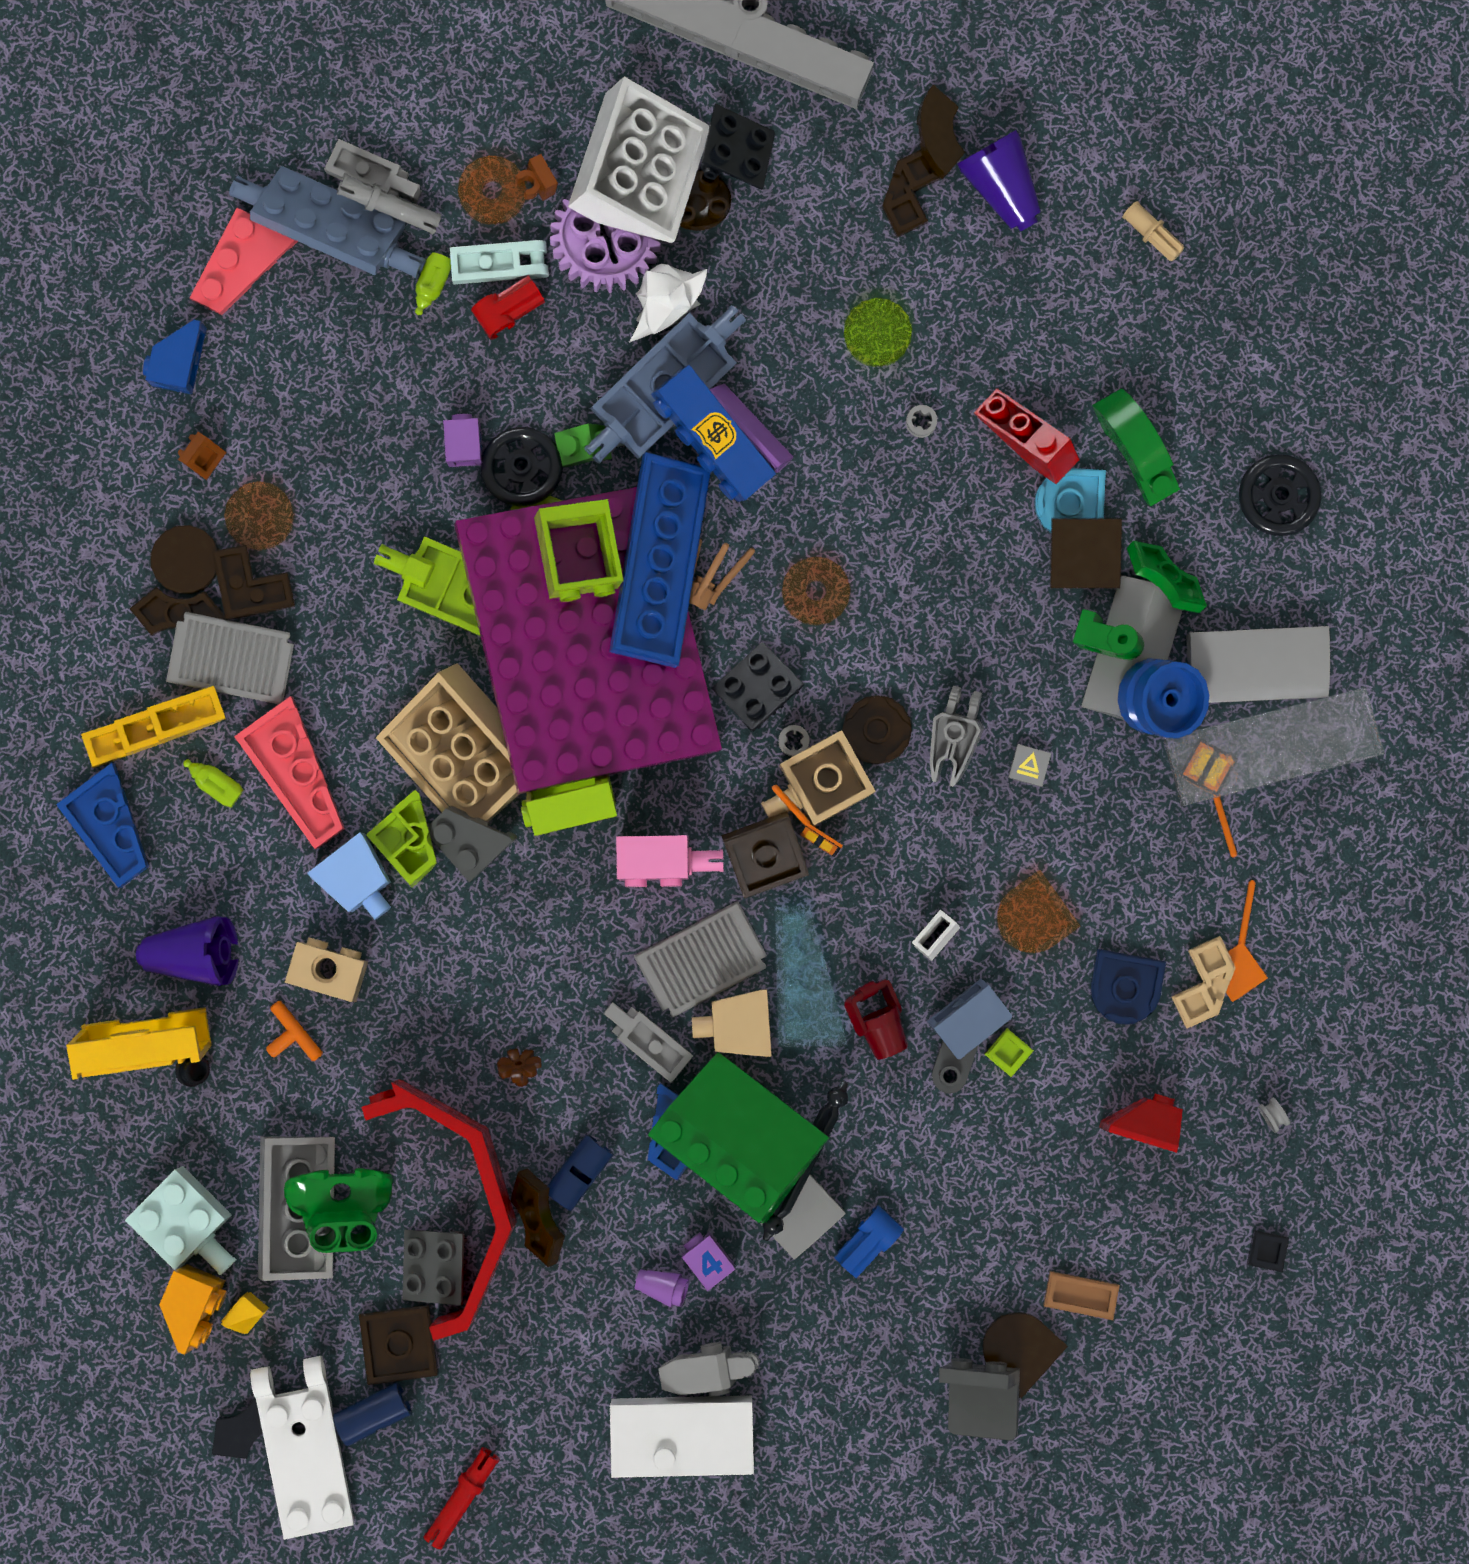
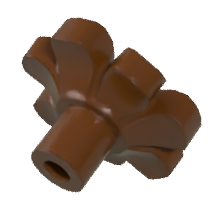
M516 1048L508 1050V1058L502 1057L497 1062L498 1075L502 1079L511 1077L512 1083H515L518 1087L526 1086L529 1083L528 1077L536 1076L537 1069L542 1067L540 1057L534 1056V1051L529 1049L524 1050L521 1055Z

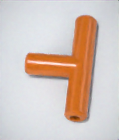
M277 1001L271 1006L270 1010L286 1029L284 1033L266 1047V1051L271 1057L278 1056L295 1041L311 1061H316L323 1055L321 1049L282 1001Z

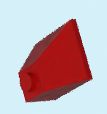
M1155 1093L1153 1100L1143 1097L1100 1121L1099 1128L1177 1153L1183 1109L1173 1106L1175 1099Z

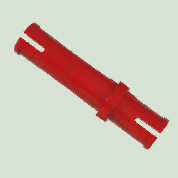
M481 1447L471 1466L459 1476V1483L428 1532L423 1536L424 1540L428 1543L434 1540L431 1546L441 1550L444 1547L445 1542L475 1496L481 1494L485 1489V1481L500 1461L496 1454L490 1456L491 1450Z

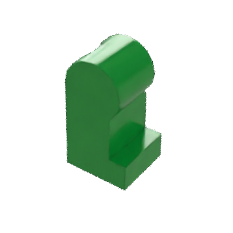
M1082 610L1073 639L1075 645L1087 651L1123 660H1133L1141 655L1144 650V640L1133 627L1124 624L1116 627L1102 624L1103 619L1096 612Z

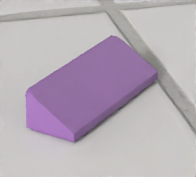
M726 384L710 389L775 473H778L793 459L789 451Z

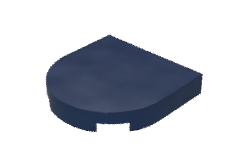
M1097 949L1090 985L1092 1002L1094 1001L1093 1004H1095L1094 1006H1096L1097 1011L1106 1019L1125 1025L1137 1023L1148 1017L1156 1009L1160 1000L1166 961Z

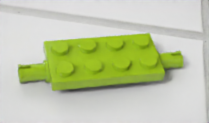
M425 536L416 554H411L410 556L387 547L385 544H381L378 552L391 559L376 554L374 565H379L402 575L401 579L404 582L397 598L399 602L480 636L460 551Z

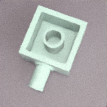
M184 1166L175 1169L125 1220L174 1270L183 1266L194 1254L197 1255L198 1253L219 1275H222L237 1260L214 1239L216 1236L214 1233L232 1214Z

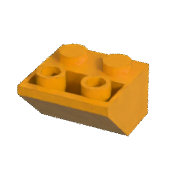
M188 1264L173 1271L159 1304L176 1349L183 1355L194 1348L198 1349L201 1343H206L213 1328V1324L208 1322L210 1316L215 1310H220L227 1295V1291L222 1289L226 1280Z

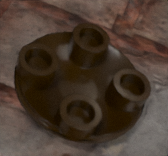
M697 170L680 227L695 231L707 230L717 226L726 218L731 207V194L727 185L719 178V175L716 179L711 180L704 176L703 171Z

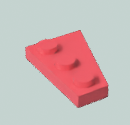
M236 208L190 299L223 315L252 287L251 285L298 241L251 221L249 213Z

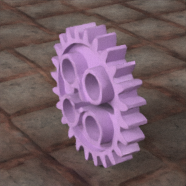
M566 199L562 201L565 212L561 210L555 211V219L558 222L551 223V232L556 235L550 236V245L556 247L553 249V258L561 259L559 262L560 271L570 268L568 273L570 281L578 276L581 277V288H584L590 281L593 282L594 292H598L601 284H606L608 292L612 293L613 284L618 283L622 290H626L627 279H630L637 285L639 283L638 272L644 275L646 270L649 271L647 263L656 264L657 256L653 252H660L661 243L657 241L658 239L603 225L607 236L611 237V248L618 261L617 264H613L609 256L606 240L603 236H600L599 223L569 208V200ZM580 223H588L592 226L586 232L579 231L575 227ZM624 243H631L636 246L635 250L631 252L622 251L619 247ZM597 253L604 258L602 261L594 263L587 260V257Z

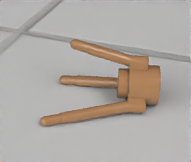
M701 539L699 540L695 569L700 554V548L702 544ZM724 543L705 577L702 578L697 575L693 581L689 603L703 610H706L709 603L714 605L721 592L755 553V549L749 548L713 590L715 584L711 580L729 548V544Z

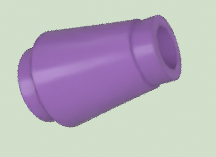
M640 1269L635 1283V1290L641 1291L670 1308L674 1305L682 1307L689 1287V1280L682 1278V1274L646 1271Z

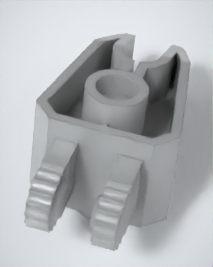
M954 685L951 689L946 711L933 718L930 750L932 781H939L945 759L949 758L953 762V771L949 785L952 787L959 782L967 770L984 731L982 723L977 719L982 693L974 691L973 695H971L967 716L955 714L961 698V687Z
M713 1342L701 1345V1353L678 1355L662 1364L658 1370L661 1387L664 1391L678 1395L708 1392L709 1396H720L730 1392L729 1388L733 1386L736 1379L752 1376V1373H755L756 1369L759 1368L760 1359L753 1351L731 1353L730 1346H724L722 1350L721 1342Z

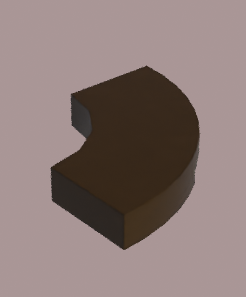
M932 85L920 104L916 125L919 128L921 151L933 171L943 180L966 152L957 142L953 131L954 116L959 107L935 85Z

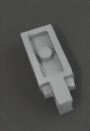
M338 139L324 168L326 174L342 180L343 174L346 173L372 186L374 183L379 184L382 190L398 197H403L416 204L422 193L420 185L407 180L409 173L402 170L400 165Z
M612 1002L603 1014L617 1024L612 1030L618 1036L617 1039L670 1083L693 1057V1054L642 1012H638L633 1007L626 1013Z

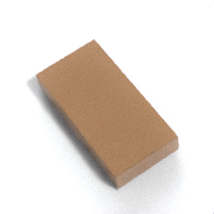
M1050 1271L1043 1306L1113 1320L1120 1285Z

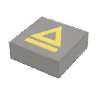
M1017 744L1008 778L1042 787L1051 753Z

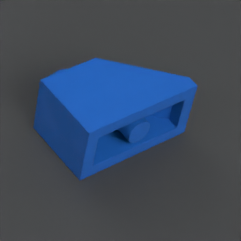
M193 320L152 347L151 356L147 355L143 364V375L146 376L145 380L151 386L187 394L193 393L207 330L205 325L201 321Z

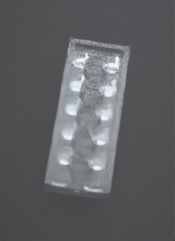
M1366 687L1196 730L1178 739L1165 738L1163 740L1181 807L1385 754Z

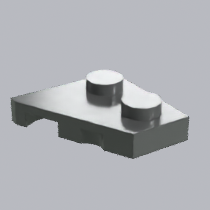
M454 806L446 808L428 825L432 841L468 882L474 880L518 838L514 833L510 831L507 833L490 827L489 822L480 818H472L465 811Z

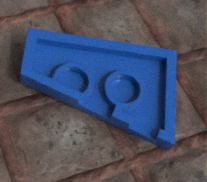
M110 763L56 804L118 888H122L149 867L115 763Z

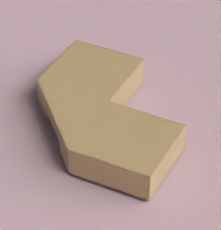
M1221 936L1188 950L1202 982L1171 996L1186 1029L1212 1018L1220 1012L1228 985L1235 971L1234 963Z

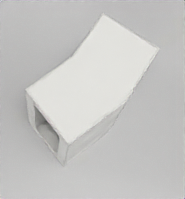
M939 910L912 943L916 949L932 961L960 927L947 914ZM944 920L949 926L927 950L922 945Z

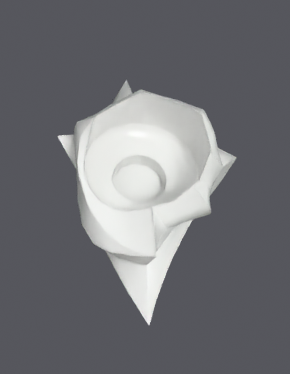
M659 264L650 271L646 270L641 288L636 292L643 310L637 317L636 321L639 324L630 342L675 326L690 310L699 306L700 303L696 299L702 291L707 269L692 274L670 265Z

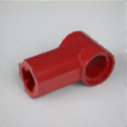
M528 275L500 294L493 293L482 298L471 308V311L489 339L492 340L498 337L496 334L506 327L509 330L513 328L516 320L545 303V300Z

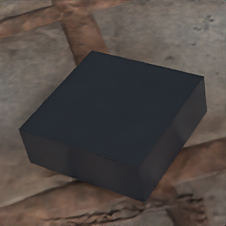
M1253 1230L1247 1265L1283 1272L1289 1237Z

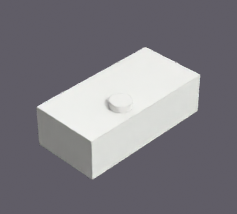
M752 1396L620 1398L611 1400V1478L754 1474Z

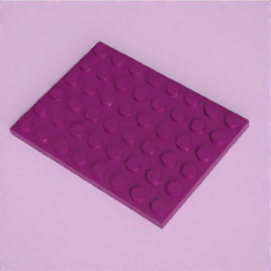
M637 487L456 520L454 523L518 794L722 750L689 612L687 613L679 666L673 668L609 652L620 586L618 589H615L614 594L603 597H595L594 592L580 594V599L569 602H561L559 597L549 599L534 519L539 508L608 499L623 573ZM596 523L549 529L560 584L606 577Z

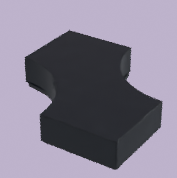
M275 1389L276 1395L292 1392L289 1390ZM255 1397L251 1404L241 1413L231 1417L217 1418L212 1455L243 1459L249 1457L253 1443L263 1434Z

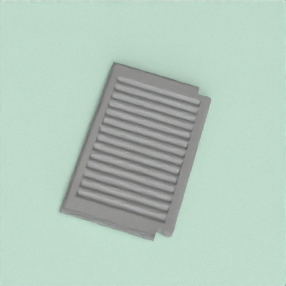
M185 612L184 622L177 621L166 682L199 689L214 686L216 692L280 704L285 696L294 644L288 643L290 638L289 632Z
M736 901L634 955V958L662 1011L669 1008L670 1015L675 1017L766 969V964L761 959L767 955L742 907Z

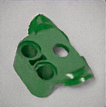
M356 1168L355 1173L329 1174V1170H318L287 1180L284 1185V1196L288 1207L296 1214L302 1216L310 1244L316 1251L322 1253L363 1251L373 1246L376 1241L377 1232L374 1224L378 1212H382L391 1201L393 1178L389 1173L365 1168ZM344 1183L350 1187V1194L344 1200H335L331 1197V1189L336 1184ZM357 1225L367 1226L362 1233L355 1234L351 1232ZM321 1227L332 1228L326 1235L315 1234Z

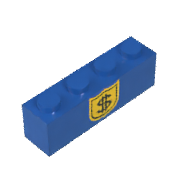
M690 365L681 368L651 393L655 399L653 402L655 409L665 419L669 417L677 427L675 433L685 445L689 446L691 444L699 454L697 457L698 462L708 473L713 471L721 481L718 484L720 490L728 499H735L737 502L744 501L776 475L775 471Z

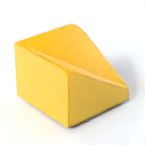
M247 1292L222 1319L221 1325L236 1332L247 1334L269 1307L251 1292Z

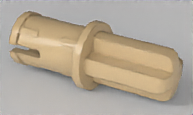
M1139 201L1134 202L1123 214L1122 218L1126 219L1144 236L1143 241L1145 243L1149 241L1169 261L1175 260L1182 253L1184 245L1163 226V220L1157 221L1140 205Z

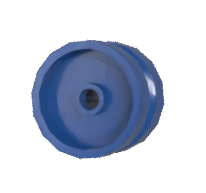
M1148 658L1135 663L1125 673L1119 685L1118 705L1121 716L1127 724L1140 733L1178 739L1191 734L1201 725L1208 711L1210 695L1204 677L1198 669L1188 663Z

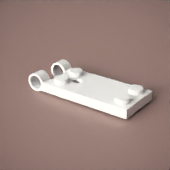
M322 1356L303 1359L307 1389L276 1395L273 1376L269 1366L250 1371L252 1390L257 1402L284 1540L354 1525L349 1489L338 1433L333 1421L334 1412ZM297 1422L304 1424L305 1432L303 1434H295L292 1430L293 1424Z

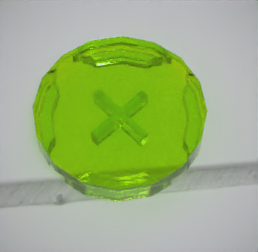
M872 298L862 301L851 310L845 321L844 339L847 350L855 360L866 366L882 367L894 364L904 356L911 343L912 326L909 316L900 305L889 299Z

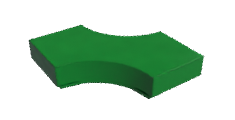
M1133 540L1127 547L1135 574L1148 579L1158 586L1169 599L1172 608L1200 613L1207 606L1197 577L1187 574L1178 568L1167 556L1162 546Z

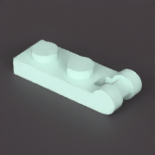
M533 240L450 247L452 282L455 285L523 279L528 275L531 279L549 277L548 265L544 263V254L547 253L546 241ZM520 255H530L531 264L521 265Z

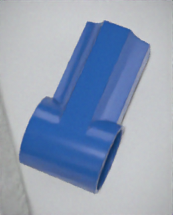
M879 1205L872 1209V1215L865 1222L863 1220L857 1227L858 1231L834 1256L840 1265L855 1278L863 1272L881 1251L885 1252L891 1247L904 1231V1228Z

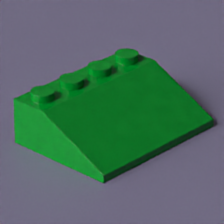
M720 1052L716 1053L671 1103L648 1134L650 1138L758 1223H767L830 1138Z

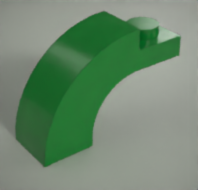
M1121 388L1092 405L1103 431L1124 456L1144 500L1150 507L1180 490L1171 466L1174 464L1160 436L1140 406L1125 390Z

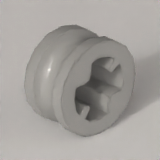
M927 405L913 407L906 418L907 430L915 437L924 438L934 432L938 418L936 412ZM920 413L922 417L927 415L930 417L931 421L927 423L928 429L923 430L921 426L914 427L912 421L915 422L916 420L915 414Z
M789 725L780 733L778 742L781 751L793 757L808 749L810 740L807 731L803 727ZM793 731V735H795L796 732H799L803 736L800 740L802 747L799 750H795L794 746L792 750H789L785 746L788 741L787 733Z
M1274 1097L1269 1099L1268 1105L1264 1106L1261 1104L1258 1106L1261 1115L1274 1133L1279 1131L1280 1125H1290L1288 1116Z

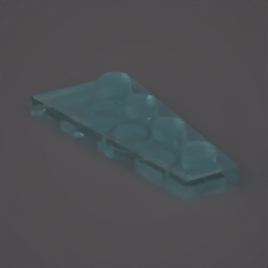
M810 906L775 907L778 1047L848 1045Z

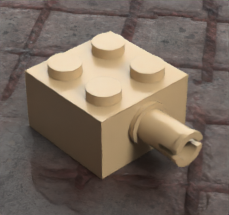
M842 730L780 764V768L789 783L787 785L788 789L783 792L800 810L803 808L812 826L820 824L876 792ZM777 795L765 802H761L768 818L791 811Z

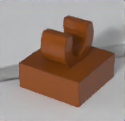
M542 154L529 159L527 170L520 171L515 179L517 184L523 181L532 183L533 187L527 189L524 193L526 200L535 198L539 193L544 201L555 195L558 185Z
M197 432L196 435L191 434L188 437L191 442L186 449L178 451L180 456L178 460L207 480L226 452L209 438Z

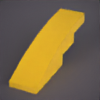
M211 686L147 707L145 711L115 720L113 724L83 733L81 736L93 768L190 734L226 718L215 687Z

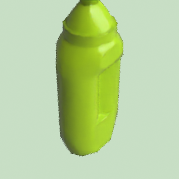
M432 252L426 259L415 287L417 294L415 299L418 306L415 309V313L417 315H422L423 309L431 305L440 296L451 270L450 258Z
M189 759L183 762L184 767L189 768L191 777L194 778L198 788L224 806L232 808L244 791L239 783L215 766L192 763Z

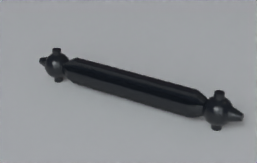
M842 1081L837 1087L828 1091V1103L820 1109L813 1122V1125L828 1137L838 1120L839 1108L848 1103V1083ZM822 1149L767 1223H763V1239L765 1241L783 1231V1218L791 1212Z

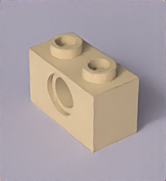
M308 937L307 943H296L285 983L349 1002H357L368 961L360 959L361 952L345 947L341 948L340 953L327 949L328 942ZM327 958L333 960L336 964V973L330 979L325 978L320 972V965Z

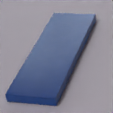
M648 452L642 455L622 573L623 582L620 585L609 652L673 668L679 666L710 473L703 467Z

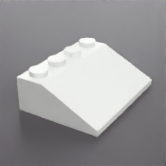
M624 76L605 93L568 207L596 223L673 243L676 239L704 151L709 125Z

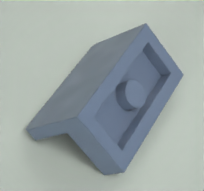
M979 979L931 1017L927 1023L943 1040L957 1059H961L1011 1020L1012 1014L989 984Z

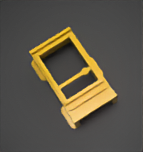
M206 1007L169 1012L168 1017L121 1024L120 1020L84 1024L81 1026L80 1032L66 1045L72 1080L78 1079L81 1075L83 1078L172 1065L175 1060L178 1061V1064H181L186 1058H190L191 1063L200 1062L211 1047Z

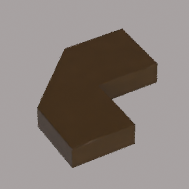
M921 149L897 161L882 205V209L897 238L928 223L914 192L941 179L930 167Z

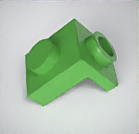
M588 423L554 433L562 466L571 467L593 461L592 457L601 449V446L590 455L585 451L584 447L603 431L605 426ZM611 452L602 461L612 459Z

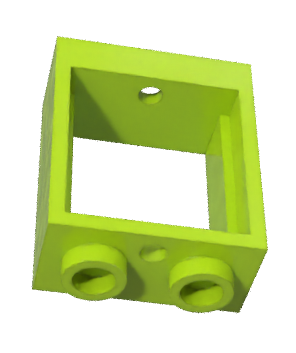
M608 499L539 508L534 519L549 599L559 597L561 602H569L580 599V594L594 592L595 597L614 594L615 589H618L623 582V575ZM596 523L606 577L560 584L549 529Z
M609 775L527 792L526 800H522L521 807L525 827H532L534 836L617 816L616 801Z

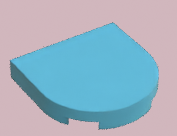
M1071 468L1057 484L1045 478L1035 496L1036 515H1038L1037 517H1039L1038 519L1042 522L1041 524L1051 531V518H1104L1106 470Z

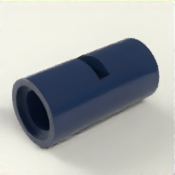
M587 1133L547 1185L550 1188L549 1196L569 1211L574 1209L614 1156L611 1150L605 1146L601 1147L596 1143L597 1140Z
M398 1382L333 1414L336 1430L346 1446H350L376 1433L377 1430L384 1429L412 1415V1408L409 1401H404L401 1395L404 1391Z

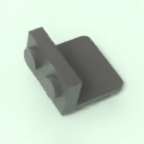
M953 1358L951 1363L939 1368V1383H949L948 1430L950 1433L1009 1441L1018 1436L1020 1368L1007 1367V1363L986 1362L985 1365L972 1364L973 1360L966 1358Z

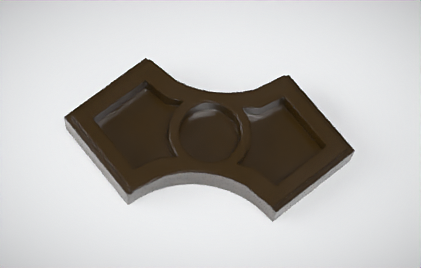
M155 587L130 608L132 613L152 636L160 631L176 628L177 621L184 622L185 612L226 620L225 614L206 592H202L193 598L177 599L167 596L159 588Z
M524 1169L517 1174L510 1201L520 1213L524 1224V1246L547 1267H550L558 1262L565 1236L556 1226L550 1212V1188L529 1169Z

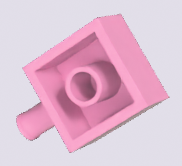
M687 835L616 837L617 879L625 881V887H647V880H660L661 887H681L682 880H689V875H692V872H724L723 862H709V860L723 859V849L692 851V847H689Z

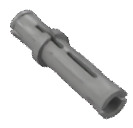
M346 173L343 174V181L339 183L337 195H342L365 205L366 210L373 211L375 209L425 230L432 235L436 232L435 227H438L441 219L440 213H435L381 189L379 184L374 183L372 186Z

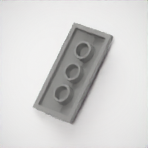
M1121 575L1120 588L1116 589L1106 625L1116 627L1124 624L1133 627L1143 637L1144 650L1140 656L1133 660H1123L1097 653L1081 707L1124 720L1118 705V692L1125 673L1135 663L1148 658L1168 660L1183 610L1172 608L1167 596L1154 583Z

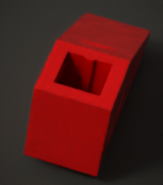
M997 388L974 412L981 421L1033 469L1055 484L1079 461L1069 437Z

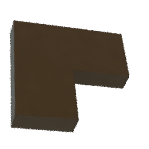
M246 545L212 551L226 620L295 607L288 572L253 579Z

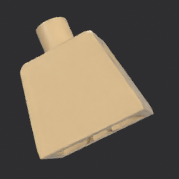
M767 989L712 1001V1016L692 1017L693 1038L714 1037L715 1052L771 1057Z

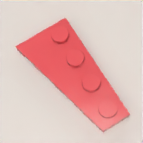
M292 696L234 736L314 849L320 848L345 830Z

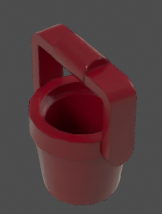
M889 980L870 981L856 989L854 994L845 1000L844 1006L856 1034L864 1036L877 1060L891 1057L908 1047L900 1019L902 1008ZM881 989L888 1006L862 1017L856 1003L865 1001L877 994Z

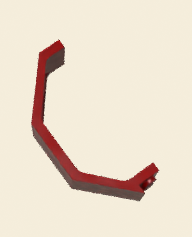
M398 1079L391 1082L393 1089L368 1097L370 1103L361 1107L365 1121L400 1109L413 1108L464 1137L471 1145L495 1222V1234L465 1308L437 1317L429 1329L433 1341L466 1331L474 1322L515 1228L517 1219L488 1127Z

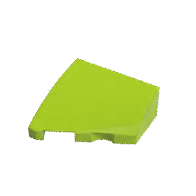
M416 790L391 810L392 813L366 834L412 888L437 864L421 797Z

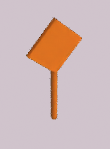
M1250 880L1248 884L1238 945L1228 951L1235 966L1234 974L1226 991L1232 1002L1268 979L1245 946L1256 885L1254 880Z

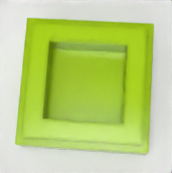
M1006 1028L984 1055L1012 1077L1034 1050Z

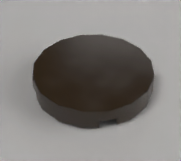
M191 525L175 526L165 531L155 541L151 551V568L156 579L166 589L178 594H195L206 589L215 579L216 571L212 551L219 549L215 540L204 530Z
M869 696L856 702L846 714L842 728L856 757L863 762L875 765L889 763L899 757L909 745L912 732L910 717L904 707L894 699L885 696Z

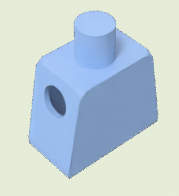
M359 832L308 872V875L348 912H354L363 905L373 919L376 920L391 908L380 893L391 881L365 833Z

